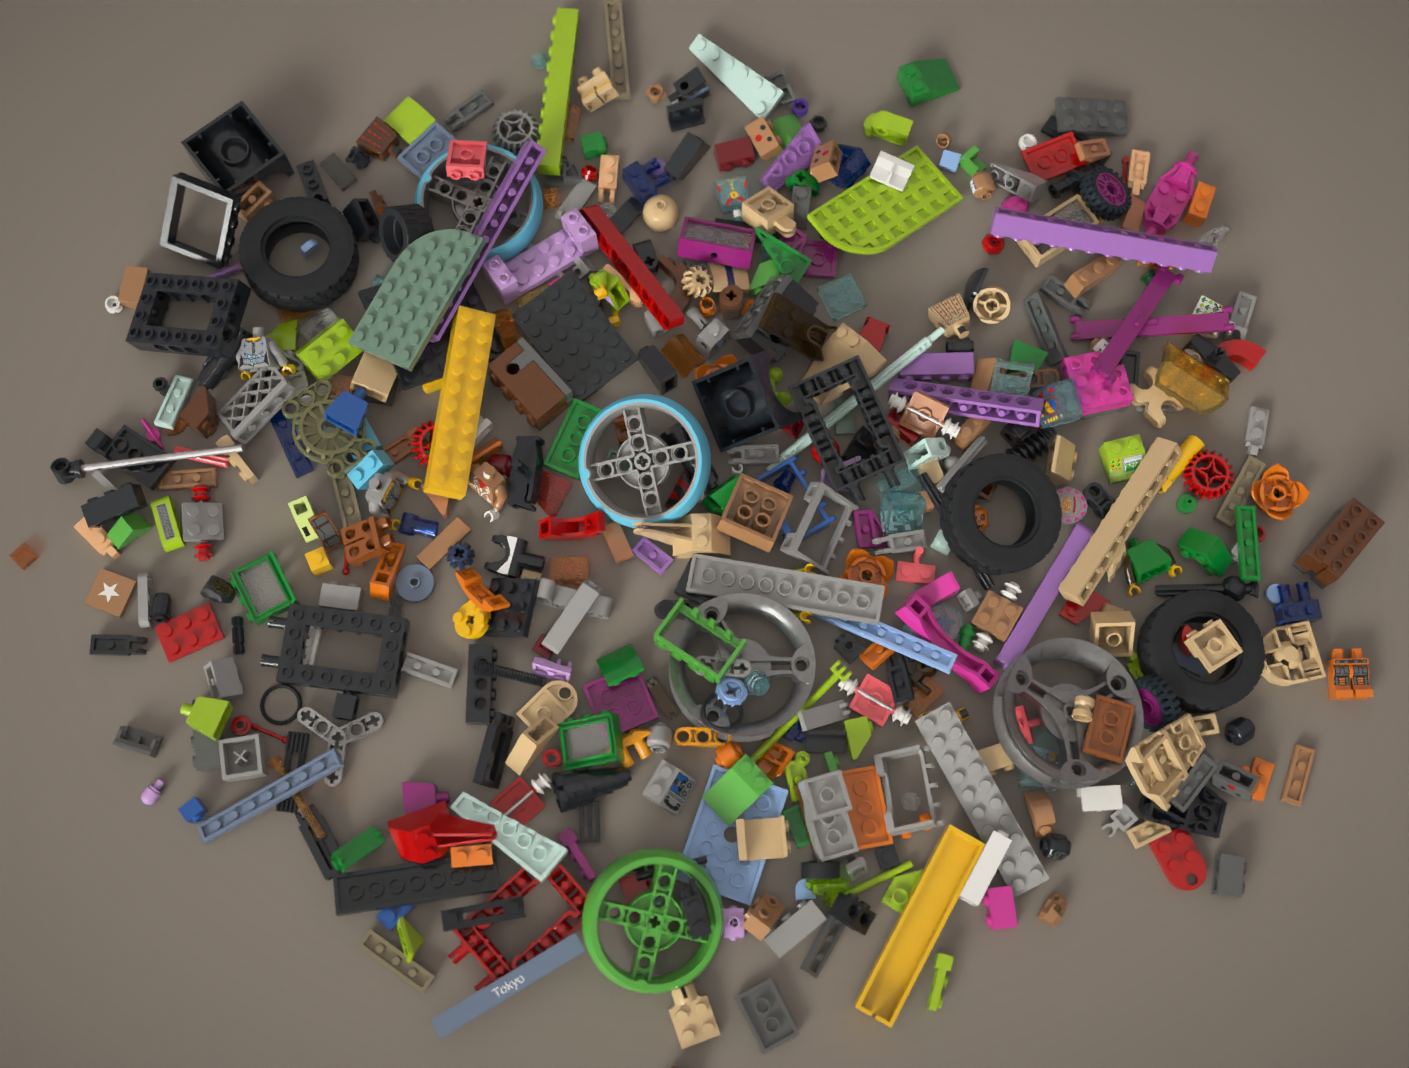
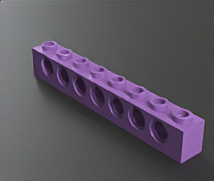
M893 378L889 388L888 401L892 394L896 395L898 392V397L903 398L906 396V403H909L917 389L949 405L950 408L947 414L1034 427L1040 426L1043 415L1044 399L900 378Z

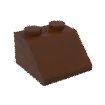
M202 386L178 416L189 428L205 439H208L209 436L216 432L219 423L216 400L206 387Z

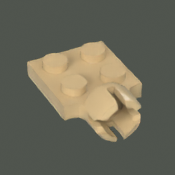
M692 981L684 985L686 990L684 995L681 988L671 991L674 1005L668 1008L682 1049L721 1035L707 994L698 995Z

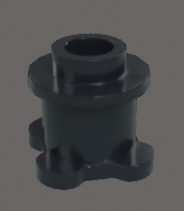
M356 146L351 148L350 153L345 159L347 163L355 164L359 170L365 169L370 163L369 155L362 153L361 148Z

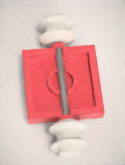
M868 673L860 687H857V678L853 681L848 678L844 683L840 681L838 684L841 687L840 691L843 689L847 691V696L853 694V692L855 693L848 708L863 717L867 716L868 720H871V722L880 727L884 726L887 718L892 713V721L899 720L900 726L903 723L907 725L912 716L909 713L911 709L903 710V704L897 706V708L894 707L895 703L891 687Z

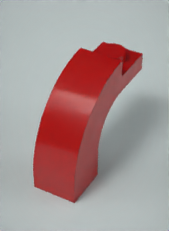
M1228 340L1217 345L1223 347L1222 351L1225 349L1226 355L1231 361L1241 364L1249 371L1258 364L1266 353V350L1257 344L1246 340ZM1205 363L1201 370L1203 373L1199 378L1206 382L1215 369Z
M597 511L577 518L549 516L538 520L539 539L583 540L597 537L600 532L606 531L605 512Z

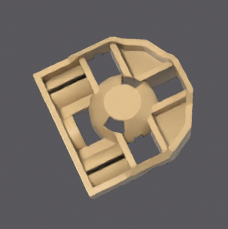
M1309 620L1273 628L1263 636L1265 656L1272 654V657L1275 658V664L1267 665L1266 658L1263 662L1264 668L1261 675L1269 683L1278 686H1290L1326 677ZM1279 630H1281L1283 642L1279 641L1277 634ZM1300 645H1304L1303 651L1307 660L1302 661L1303 654L1299 647ZM1284 659L1285 661H1287V662H1289V663H1288V665L1286 666V665L1282 664L1280 661H1282V660ZM1291 669H1293V673L1296 679L1294 681H1292L1290 677L1289 671Z

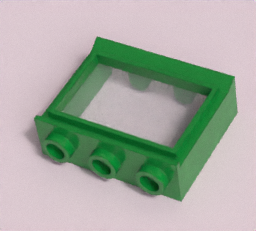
M272 550L233 571H229L232 576L229 580L233 588H237L240 593L237 595L238 599L248 609L246 615L249 621H254L258 626L269 621V616L277 617L289 611L290 603L300 604L292 591L291 584L284 575L283 568L277 561L276 554Z
M603 710L596 716L585 714L582 715V719L566 718L563 723L557 724L560 731L564 762L563 771H576L578 768L588 769L593 765H607L612 761H625L619 714L611 713V710Z

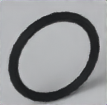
M278 684L270 687L263 694L260 702V710L263 717L274 725H285L297 718V713L302 707L299 692L287 684ZM278 688L291 690L296 695L298 701L296 712L285 721L271 719L266 714L264 708L265 699L268 694Z
M717 693L709 695L704 700L701 708L702 717L706 724L718 731H729L736 728L743 718L742 705L739 706L737 704L739 717L734 724L728 727L716 726L707 718L705 709L707 703L712 698L718 697Z

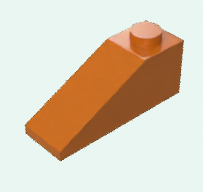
M396 542V544L389 547V553L381 555L370 580V598L390 601L395 589V581L401 568L406 544Z

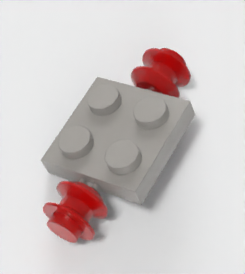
M204 484L195 485V488L191 489V492L195 493L191 500L196 503L183 502L181 505L183 542H199L194 546V549L198 550L194 557L198 558L199 561H209L211 557H214V554L210 553V549L214 548V546L208 542L224 541L222 503H206L211 499V496L207 495V492L211 491V489Z

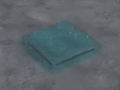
M851 273L817 288L833 321L867 306V302Z

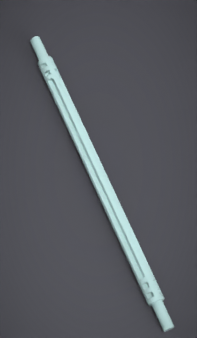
M940 326L928 337L922 338L871 380L874 390L879 389L932 346L931 343L945 333V330ZM854 395L823 419L827 430L858 406ZM808 432L779 454L780 463L770 464L766 467V470L769 471L799 454L810 445L812 441Z

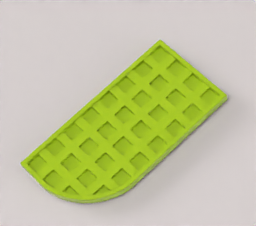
M916 145L897 157L915 165L902 192L870 178L869 175L809 213L807 219L821 236L833 246L854 254H877L890 249L960 203L963 197Z

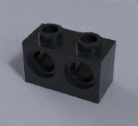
M839 892L828 914L850 929L865 936L876 914L870 910L871 906L863 901L858 902L860 898L850 892L848 895Z

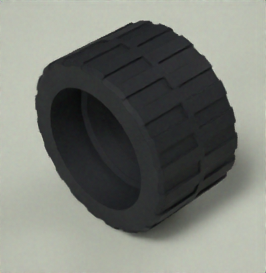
M420 204L387 207L380 217V241L387 257L393 262L397 260L403 250L412 242L428 233L434 232L432 220L428 212Z

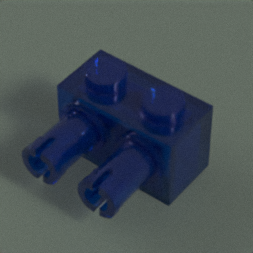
M653 158L644 165L636 161L622 169L623 181L636 200L642 205L649 198L657 195V189L671 182L669 176H666V172H663L654 179L648 177L650 173L661 168L659 161L656 162V158Z
M1308 582L1295 584L1299 601L1296 602L1292 601L1289 584L1277 586L1280 603L1273 608L1277 627L1308 620L1310 623H1314L1322 618L1319 599L1313 600L1311 598Z

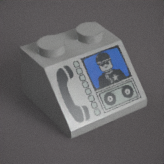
M662 759L642 796L677 816L697 781Z

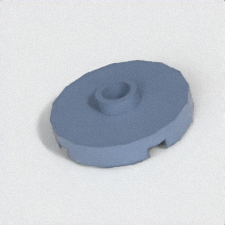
M419 564L404 567L398 573L395 581L396 590L404 600L412 603L428 599L435 587L434 577L430 570ZM413 580L418 581V584L415 586H413L411 583Z

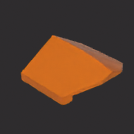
M769 738L764 739L763 742L761 743V745L759 746V748H760ZM776 742L755 764L771 780L783 773L795 752Z

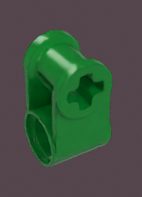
M797 169L793 175L785 178L784 182L788 190L793 191V185L811 187V197L819 195L820 183L810 172Z

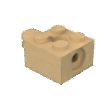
M768 186L742 202L741 219L754 229L759 227L770 235L778 232L785 238L795 235L796 222L793 221L794 204Z

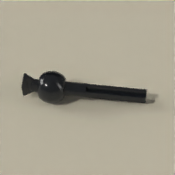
M1229 576L1222 581V584L1155 585L1156 596H1175L1182 592L1185 593V591L1203 589L1227 595L1234 599L1235 602L1242 600L1245 594L1255 598L1259 597L1258 582L1251 581L1245 583L1238 576Z

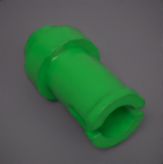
M964 624L963 628H960L958 645L968 652L971 639L975 636V631H973L974 626Z

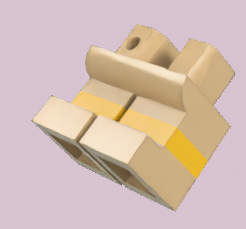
M600 67L592 71L594 77L590 80L586 76L578 79L579 87H577V90L582 97L583 105L590 113L603 106L604 102L608 103L619 96L611 78Z

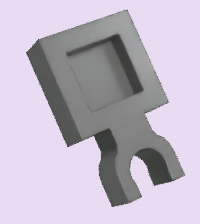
M1124 804L1122 809L1116 810L1110 815L1113 822L1107 823L1101 828L1104 830L1108 826L1111 827L1113 831L1108 835L1111 838L1115 835L1118 828L1124 832L1138 818Z

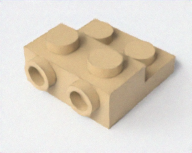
M1212 619L1202 625L1203 630L1198 632L1195 629L1186 635L1188 639L1184 641L1194 658H1199L1208 673L1213 672L1243 652L1221 619L1215 622Z

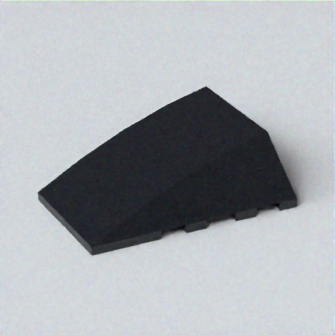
M1208 786L1201 789L1185 812H1180L1171 803H1169L1171 806L1168 811H1164L1142 793L1138 808L1144 820L1216 839L1219 838L1227 802Z

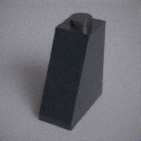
M687 132L664 167L668 171L666 175L675 181L676 179L683 181L711 146L698 136Z
M655 345L641 348L639 353H637L638 361L660 394L664 395L677 387V372Z

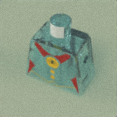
M748 176L713 181V192L722 213H731L732 219L735 221L742 220V202L749 198Z

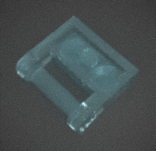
M996 357L990 391L1029 396L1034 363L1023 364L1005 361L1002 358ZM1000 367L1026 372V377L1000 373Z

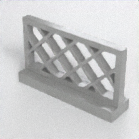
M278 369L271 370L270 377H265L267 371L256 372L217 413L218 417L231 431L230 434L233 438L244 445L282 408L283 402L298 391ZM275 380H281L274 388ZM270 381L269 389H263L264 382ZM258 383V389L252 391V386ZM268 393V395L261 401L262 394ZM251 395H256L254 403H250ZM242 396H245L244 404H239V400ZM255 407L248 415L249 408ZM243 408L242 416L237 417L238 409ZM229 410H232L231 417L226 418L224 415ZM236 421H241V423L235 428Z

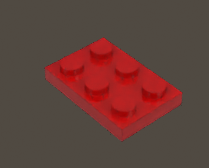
M1072 131L1021 151V156L1028 172L1046 181L1066 174L1069 170H1076L1086 165L1085 161H1080L1074 146L1077 141Z
M206 603L154 627L167 660L170 663L225 639L210 603Z

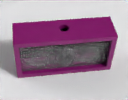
M685 216L678 240L677 256L749 270L757 235L755 234V229Z

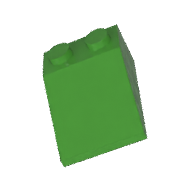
M745 754L701 798L730 826L773 782Z

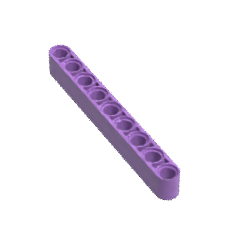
M1079 521L1076 523L994 659V664L1005 670L1012 661L1022 655L1058 595L1061 581L1065 579L1071 566L1075 564L1081 551L1090 541L1092 534L1095 533L1094 530Z

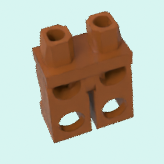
M371 516L366 520L340 529L343 544L346 546L344 548L349 564L360 567L364 565L365 561L390 552L389 547L396 544L394 535L392 533H385V530L392 527L391 519L386 516L381 518Z

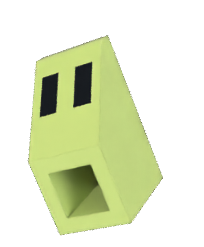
M307 496L288 503L306 543L318 539L319 537L308 521V518L316 515Z

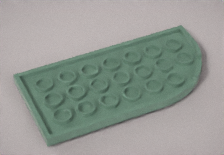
M443 229L428 233L412 242L403 250L393 264L348 343L353 347L412 371L486 243L485 239L463 230Z

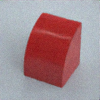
M1185 625L1178 632L1177 645L1181 653L1188 658L1192 653L1184 641L1188 639L1186 635L1193 630Z

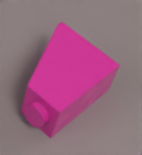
M949 572L908 595L906 599L917 593L930 608H933L955 597L960 590V586L952 572Z

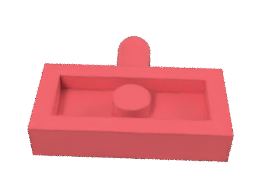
M917 547L913 554V563L897 561L895 581L928 585L935 580L936 566L920 564L924 549Z
M1026 705L1015 707L1021 732L1029 745L1035 744L1032 727L1043 726L1040 718L1029 720Z

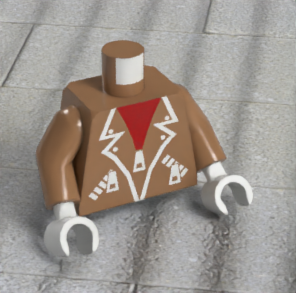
M484 462L482 465L479 463L471 464L468 485L493 507V509L484 513V517L487 518L491 515L490 522L497 520L500 516L498 510L502 509L508 495L505 478L488 462Z

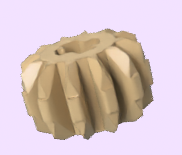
M693 266L683 274L684 278L681 283L685 284V286H683L682 290H688L687 296L693 294L694 299L698 297L703 298L711 292V286H713L714 282L710 280L712 275L707 274V269L702 271L701 266L697 268Z

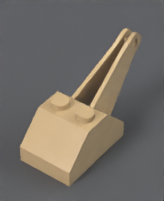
M711 513L688 514L673 523H633V527L637 528L633 530L634 534L672 545L673 559L691 558L693 553L719 558H730L731 556L730 535L716 530L721 519L719 515ZM662 531H671V532H673V534H671V533H666V532H662Z

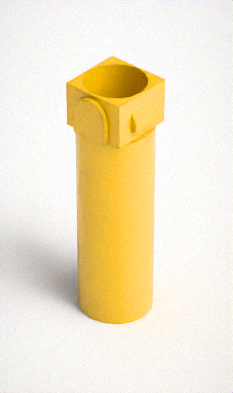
M1190 435L1182 443L1180 449L1183 454L1158 492L1160 494L1165 492L1180 476L1185 466L1189 465V460L1193 461V454L1197 456L1198 452L1204 449L1205 445L1198 437Z

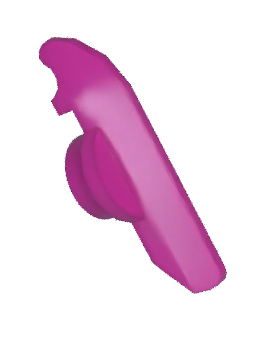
M142 419L141 422L147 430V439L155 442L160 449L164 450L163 443L160 441V431L152 428L145 419Z

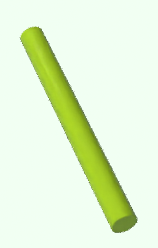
M908 860L842 893L848 895L850 892L857 895L912 868L913 864Z

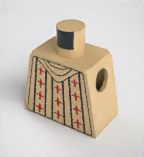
M959 293L928 308V320L937 329L941 326L945 330V333H943L945 337L957 334L962 339L968 336L969 331L966 328L970 326V315Z

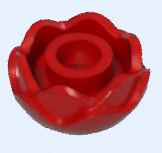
M989 233L982 240L983 249L990 255H997L1004 249L1005 241L1003 238H997Z

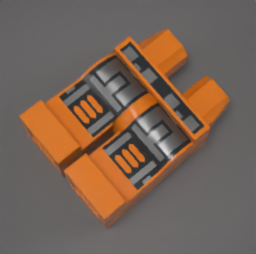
M1362 648L1349 649L1350 659H1344V649L1331 650L1330 660L1326 661L1328 667L1329 700H1357L1374 697L1373 689H1370L1368 658H1364Z

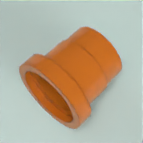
M710 297L702 298L698 305L699 311L705 318L714 316L716 305L713 299ZM710 304L712 307L707 309L703 305Z

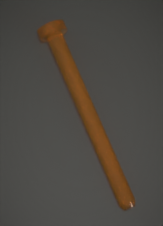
M277 755L271 758L268 764L270 768H275L281 778L288 773L281 764L283 761L281 756ZM298 792L292 795L316 836L320 839L323 838L325 832L301 794Z

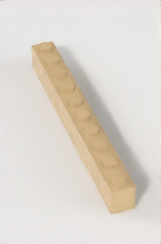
M1157 437L1155 442L1151 444L1149 451L1140 461L1136 471L1130 476V480L1121 490L1115 503L1111 505L1105 518L1101 520L1098 529L1092 534L1090 541L1081 551L1077 561L1071 566L1065 579L1061 581L1058 590L1064 599L1081 606L1085 605L1183 454L1177 442Z

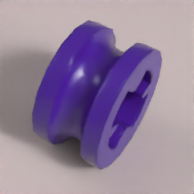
M800 98L795 100L792 104V113L796 117H803L807 114L808 103L806 100ZM799 105L803 106L801 110H797V107H799Z

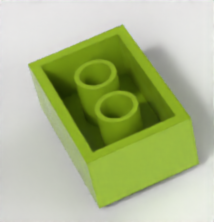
M337 318L294 354L316 381L331 378L363 352V350L353 347L348 343L354 331L343 318Z

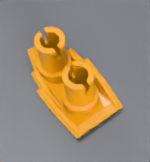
M647 728L631 729L628 734L622 736L625 761L621 762L622 767L628 768L635 763L627 750V747L634 744L641 759L652 754L644 739L651 733ZM610 747L606 750V753L611 752Z

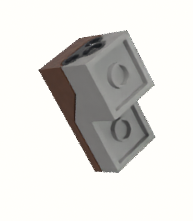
M841 770L805 779L794 785L793 789L815 862H825L858 852L859 848L847 811L853 808Z

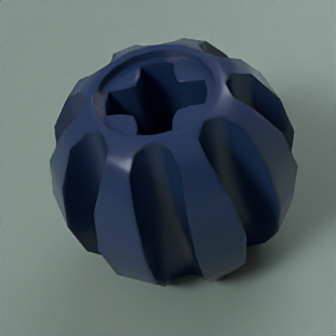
M459 541L455 542V547L450 545L448 551L451 553L446 554V559L448 562L452 561L450 566L454 569L459 566L460 570L466 569V564L471 566L474 562L470 558L475 557V552L470 550L471 545L468 543L462 545V542ZM461 553L464 557L460 559L458 554Z

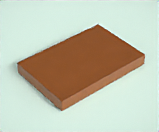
M1096 694L1094 699L1095 705L1091 711L1093 716L1092 720L1088 723L1082 752L1121 764L1136 706Z

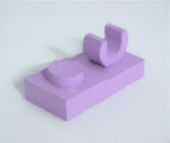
M535 657L531 673L569 683L572 673V662L569 661L567 666L561 665L562 659L560 658L556 664L546 658Z

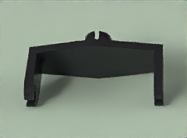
M1198 333L1180 350L1183 353L1185 349L1192 346L1210 367L1225 376L1228 380L1220 387L1222 390L1241 373L1227 357L1225 349L1221 350L1223 347L1215 346Z

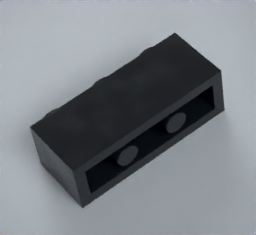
M132 482L120 485L121 488L118 490H109L104 492V496L100 498L93 497L88 499L87 503L81 506L88 528H100L118 520L121 516H126L148 507L141 485L132 484Z

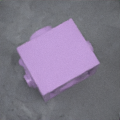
M736 905L724 908L723 938H729L731 941L744 938V928L742 927L744 924V908H738Z

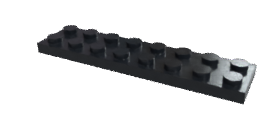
M492 850L493 864L452 868L451 857L434 859L423 864L412 862L333 874L336 915L343 916L496 892L500 889L496 852Z

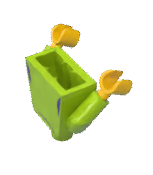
M600 269L597 273H591L588 276V282L594 294L597 295L598 300L602 299L605 304L611 307V314L614 316L608 318L612 325L616 327L621 324L619 318L620 310L630 301V298L620 278L604 269Z

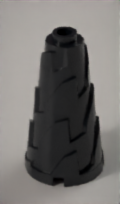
M240 327L230 359L207 357L197 379L199 381L198 386H204L207 390H213L221 380H224L233 367L238 365L236 354L241 346V341L246 338H253V335Z
M679 422L669 428V434H666L664 431L660 435V438L668 446L691 441L687 431ZM680 448L677 452L679 458L685 456L683 448ZM695 459L681 462L684 468L693 476ZM712 463L706 486L708 491L716 488L719 481Z
M625 767L567 770L552 773L553 790L557 796L556 802L561 813L575 809L579 805L595 801V798L611 794L615 790L628 786L629 781H632L631 773Z

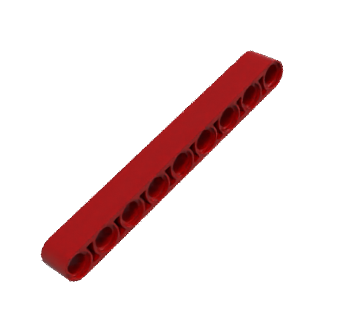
M595 204L579 209L581 215L596 233L599 247L664 330H669L683 325L685 319L682 311L600 206Z

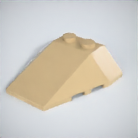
M839 323L836 325L838 329L829 332L821 348L824 357L823 362L812 360L802 380L859 355L870 378L882 368L887 360L866 339L844 323ZM847 382L813 399L821 406H825L843 395V391L850 388Z

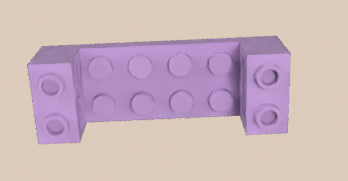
M577 208L561 216L562 230L508 262L504 263L497 254L482 264L486 279L505 305L572 266L578 257H587L599 250L596 233Z

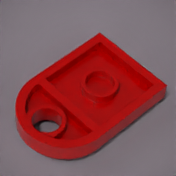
M1176 828L1172 832L1148 843L1172 886L1179 890L1189 891L1197 889L1204 883L1207 876V867L1188 831ZM1188 874L1195 876L1196 882L1194 885L1187 883L1186 877Z

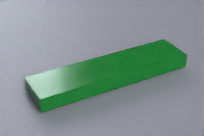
M1236 505L1234 510L1240 580L1260 581L1262 579L1256 506Z

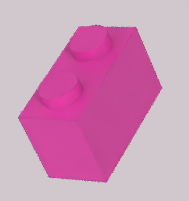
M1012 886L988 888L982 901L983 905L987 906L988 914H985L987 926H990V930L1018 927Z

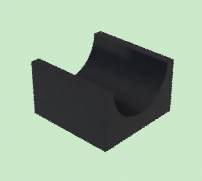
M240 101L181 142L192 162L209 183L241 196L257 181L268 175L284 173L290 177L294 174L284 151L243 101Z
M775 347L751 355L692 381L721 453L804 419L801 412H792L785 408L773 391L769 377V366L772 358L777 355Z

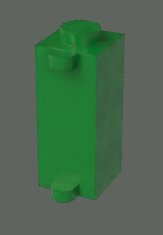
M373 825L333 852L331 863L337 871L340 869L344 873L381 848L385 843L382 833Z

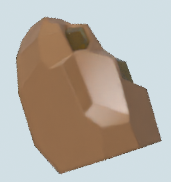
M1059 892L1050 895L1040 908L1037 917L1053 928L1057 927L1066 911L1064 896Z

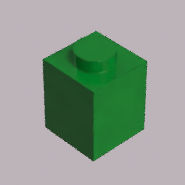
M601 131L580 136V144L586 161L606 155V148L609 146L606 137H602Z

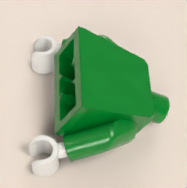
M738 464L739 471L732 467L733 476L707 493L708 497L703 493L697 503H702L710 512L722 516L740 473L747 475L743 472V465Z

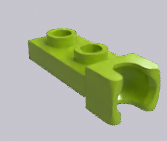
M940 952L935 954L932 967L936 968L926 1005L928 1010L937 1011V1008H941L943 996L940 995L942 987L946 988L948 982L946 971H951L953 956Z

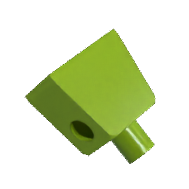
M199 696L196 698L194 705L186 702L183 703L180 713L188 716L186 723L191 728L218 742L234 707L226 700Z

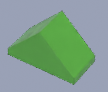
M140 513L126 515L119 518L108 532L107 537L120 550L152 528Z

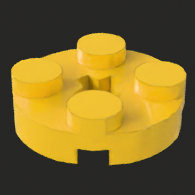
M469 600L453 615L452 620L455 623L456 632L465 639L474 640L480 638L488 630L489 625L487 623L488 618L491 619V613L480 609ZM475 616L473 624L470 623L471 618Z

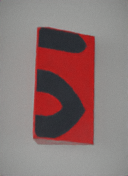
M684 471L682 472L665 503V507H672L684 496L693 479L691 475Z

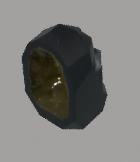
M212 575L202 588L200 594L217 603L228 604L232 603L236 592L230 583L218 576Z

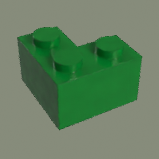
M1191 527L1187 529L1176 544L1183 557L1197 560L1201 564L1203 572L1209 576L1215 575L1221 578L1233 562V558L1219 536Z

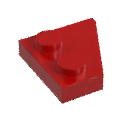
M1093 591L1084 606L1067 600L1058 616L1076 625L1090 617L1091 612L1101 610L1104 602L1110 604L1111 601Z

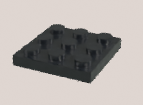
M492 578L489 591L494 595L501 594L510 603V607L490 612L491 619L488 618L487 624L489 627L484 636L528 638L540 581L536 579Z

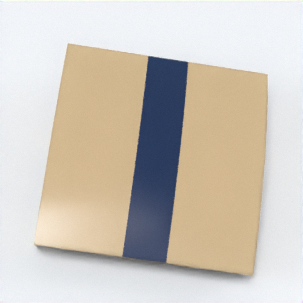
M707 262L708 274L712 275L711 281L714 282L712 292H721L731 284L740 287L743 293L750 291L747 269Z

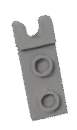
M1241 291L1237 293L1233 313H1231L1229 318L1230 321L1235 322L1234 331L1232 333L1224 332L1223 340H1227L1231 334L1235 335L1238 340L1245 339L1257 299L1256 296Z

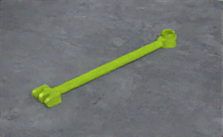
M838 660L830 668L833 674L806 700L798 712L810 709L838 679L844 683L853 672L850 670L844 676L842 673L847 666L844 665L838 670L836 667L841 664V661ZM798 714L780 726L750 757L754 763L799 720Z

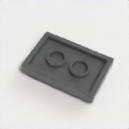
M771 978L735 997L763 1054L799 1035Z

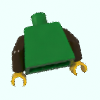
M1134 537L1128 541L1127 544L1130 549L1127 550V557L1124 559V574L1126 582L1130 586L1127 589L1129 597H1132V588L1136 590L1137 595L1141 592L1140 588L1135 586L1136 582L1139 585L1168 571L1169 577L1176 578L1174 569L1178 575L1182 573V568L1175 565L1176 561L1169 548L1158 543L1156 544L1150 539L1141 543L1137 537Z

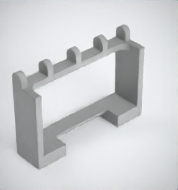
M811 482L803 498L809 503L796 533H787L780 550L804 566L807 564L815 565L816 567L811 569L813 572H821L828 576L830 571L826 567L829 560H836L837 556L833 554L838 542H844L845 539L841 537L845 525L851 526L852 524L848 520L852 510L857 511L859 507L824 483ZM824 495L845 509L820 564L797 550Z
M916 745L873 755L876 773L882 779L887 813H884L887 833L891 836L946 825L945 820H937L936 808L942 807V802L934 803L932 789L938 788V783H930L928 770L935 768L934 763L927 764L925 752L931 751L929 746L921 747ZM919 754L931 820L899 827L887 761Z

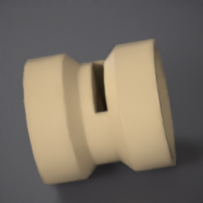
M1076 696L1074 701L1076 707L1072 711V718L1080 722H1090L1093 716L1091 710L1094 708L1095 700L1088 696Z

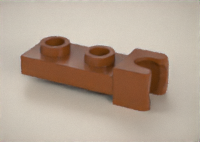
M414 426L405 432L406 434L381 449L387 453L395 465L413 454L411 449L415 448V446L410 445V442L416 440L411 436L412 434H417L415 429L418 426ZM423 437L422 445L428 444L427 439Z

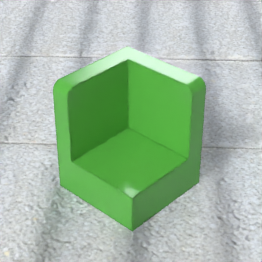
M975 145L961 156L959 165L971 177L975 173L986 169V165L977 157L979 149Z

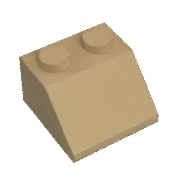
M1057 435L1049 446L1045 473L1053 484L1066 486L1074 477L1072 464L1076 462L1077 452H1075L1076 445L1060 435Z

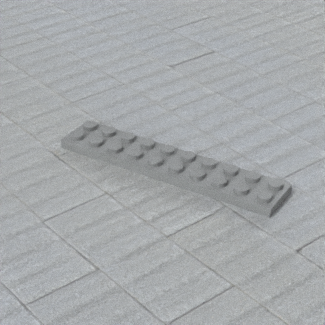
M695 553L692 556L686 592L712 597L731 593L757 594L770 598L789 610L810 612L816 615L879 625L885 586Z
M950 702L914 720L982 842L986 844L991 832H997L998 829L1009 834L1008 838L1012 842L998 870L1007 886H1012L1013 897L1015 898L1050 879Z

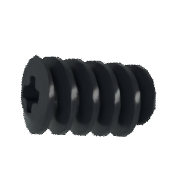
M1037 431L1036 434H1031L1030 438L1026 437L1024 441L1018 442L1017 445H1013L1011 449H1006L1005 452L1006 454L1018 455V457L1028 460L1030 457L1035 461V454L1041 457V450L1045 453H1048L1049 450L1044 436Z

